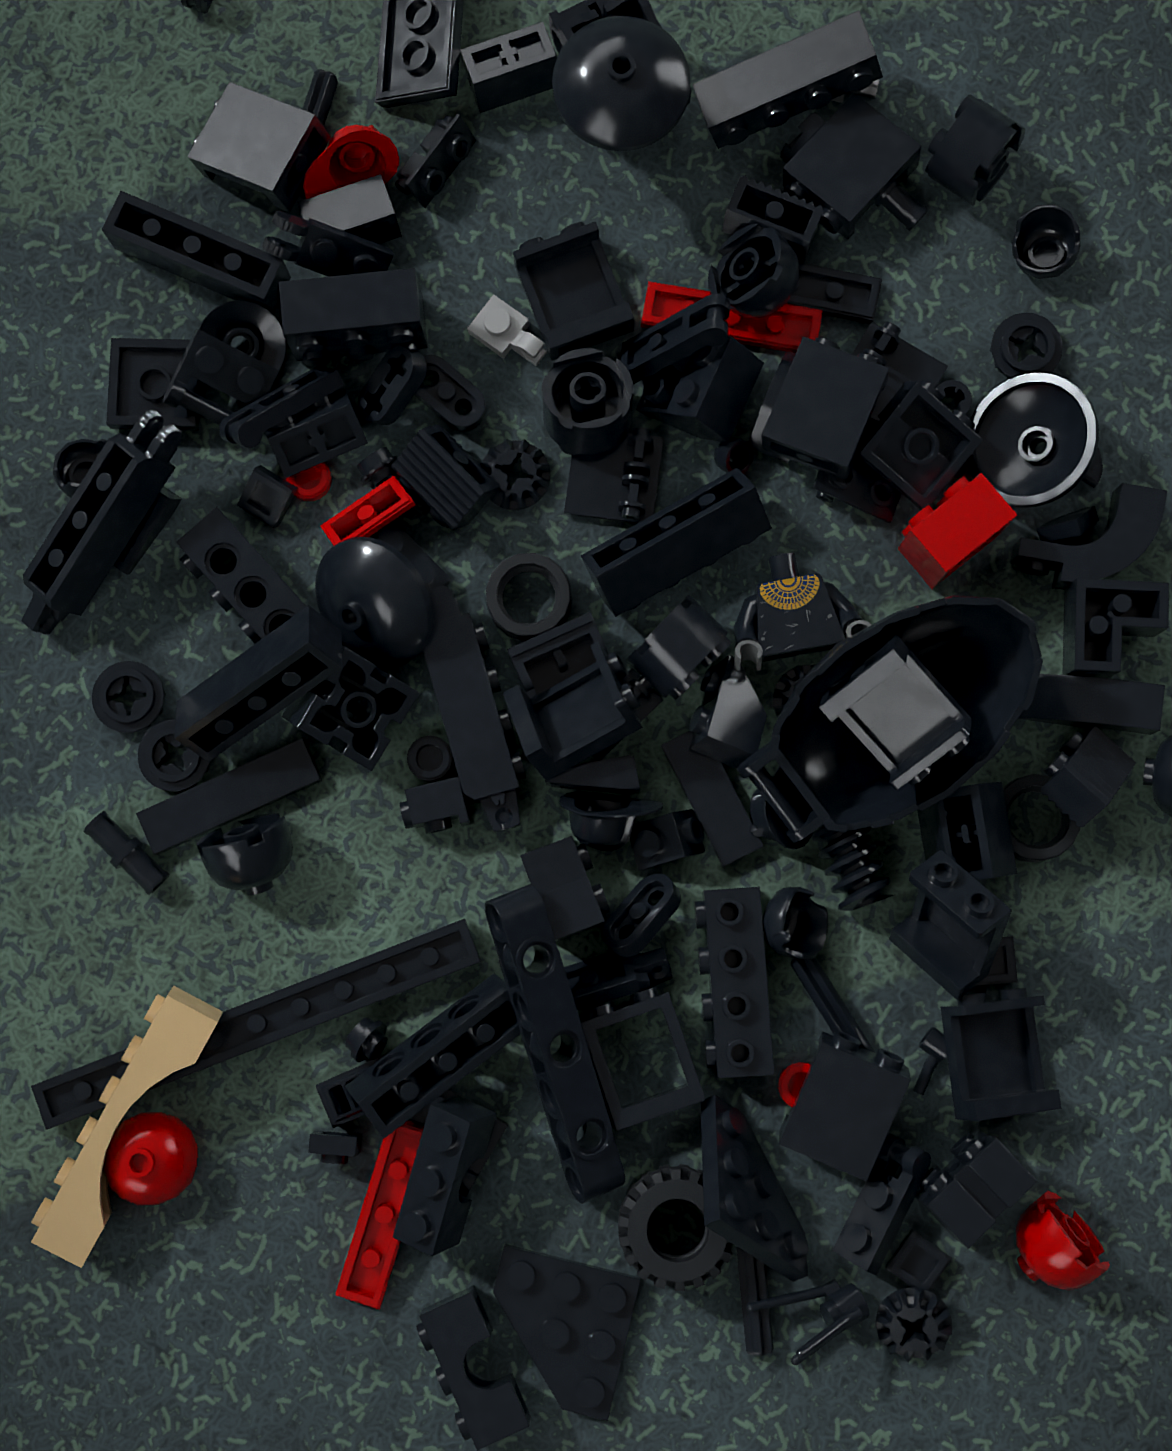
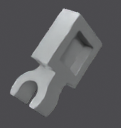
M494 294L467 328L471 336L503 359L513 349L537 366L547 353L543 349L545 346L544 342L533 334L525 332L530 326L529 319Z

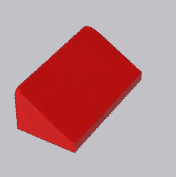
M392 476L323 523L320 527L333 546L352 537H370L416 504L396 477Z

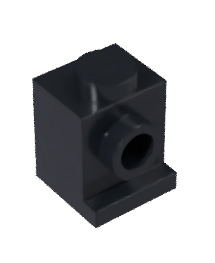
M459 777L404 789L407 801L400 802V810L406 829L424 827L426 834L436 833L452 828L451 820L458 818L462 826L471 825L467 802Z

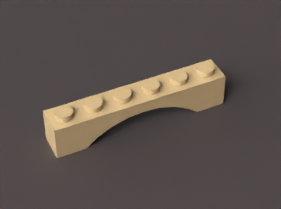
M176 986L172 987L166 998L157 994L144 1017L146 1021L152 1023L144 1038L137 1035L133 1037L121 1059L129 1064L121 1079L112 1076L99 1099L100 1102L106 1104L99 1120L91 1116L89 1117L76 1142L84 1145L78 1158L74 1160L67 1157L54 1180V1183L61 1186L54 1201L45 1197L31 1223L39 1228L31 1243L82 1268L112 1213L108 1194V1182L103 1172L106 1151L115 1130L131 1105L151 1086L171 1073L196 1063L223 1011Z

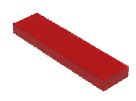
M648 281L641 327L650 328L704 297L711 295L710 291ZM785 304L778 311L764 318H743L730 311V315L725 321L729 327L728 336H732L741 344L781 351L788 350L796 353L803 337L812 340L818 338L823 310Z
M407 1121L383 1139L336 1290V1296L380 1310L401 1245V1241L393 1238V1233L424 1125Z

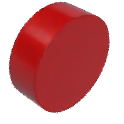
M323 462L287 477L286 481L298 488L295 494L297 498L304 501H315L325 496L332 484V475L327 464Z
M792 1063L781 1072L778 1078L779 1095L790 1107H793L810 1068L808 1063Z

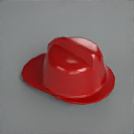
M355 124L341 128L332 136L328 147L313 161L305 173L303 183L305 198L308 199L379 174L382 175L384 184H386L397 172L399 164L397 147L390 138L380 133L373 125L367 127Z

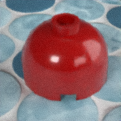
M142 1112L124 1120L115 1130L106 1151L103 1172L109 1187L121 1199L140 1206L160 1205L178 1197L192 1182L197 1167L198 1146L192 1131L179 1118L162 1112Z
M1047 1191L1023 1212L1016 1225V1244L1021 1254L1017 1258L1018 1264L1033 1281H1037L1040 1278L1047 1285L1063 1290L1082 1288L1107 1271L1110 1267L1109 1261L1100 1262L1098 1256L1105 1252V1250L1085 1221L1075 1210L1073 1218L1064 1214L1055 1204L1061 1197L1056 1193Z

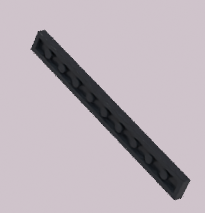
M466 919L456 921L223 1011L196 1063L171 1073L151 1086L147 1091L482 962ZM127 1049L32 1085L31 1088L45 1129L54 1128L105 1108L106 1104L100 1102L99 1099L111 1077L115 1076L121 1079L129 1064L121 1059Z

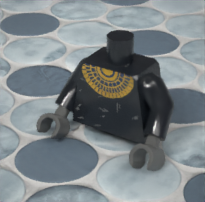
M795 553L778 554L769 558L773 581L757 584L754 595H750L744 600L734 624V669L740 671L741 661L743 660L755 662L756 671H760L762 662L828 651L837 643L845 640L844 635L848 638L871 626V624L862 620L852 603L834 584L824 582L820 573L799 576Z

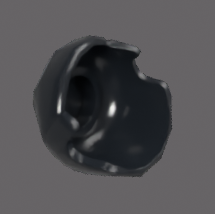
M1056 204L1037 205L1027 211L1017 220L1012 242L1013 258L1016 260L1017 266L1023 273L1037 279L1060 276L1073 266L1078 257L1081 244L1079 225L1070 211Z
M80 439L68 442L55 455L53 476L58 487L68 497L72 498L106 444V439L98 441Z
M788 886L777 891L765 907L763 931L771 948L778 954L803 960L814 959L824 947L828 934V912L824 906L811 900L810 897H814L815 894L813 891L801 887Z

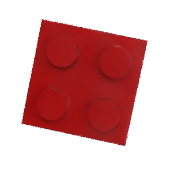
M982 472L970 482L965 476L959 479L944 492V497L936 504L938 507L936 510L927 505L909 520V525L901 532L905 538L898 547V550L931 589L935 588L997 538L1017 516V513Z

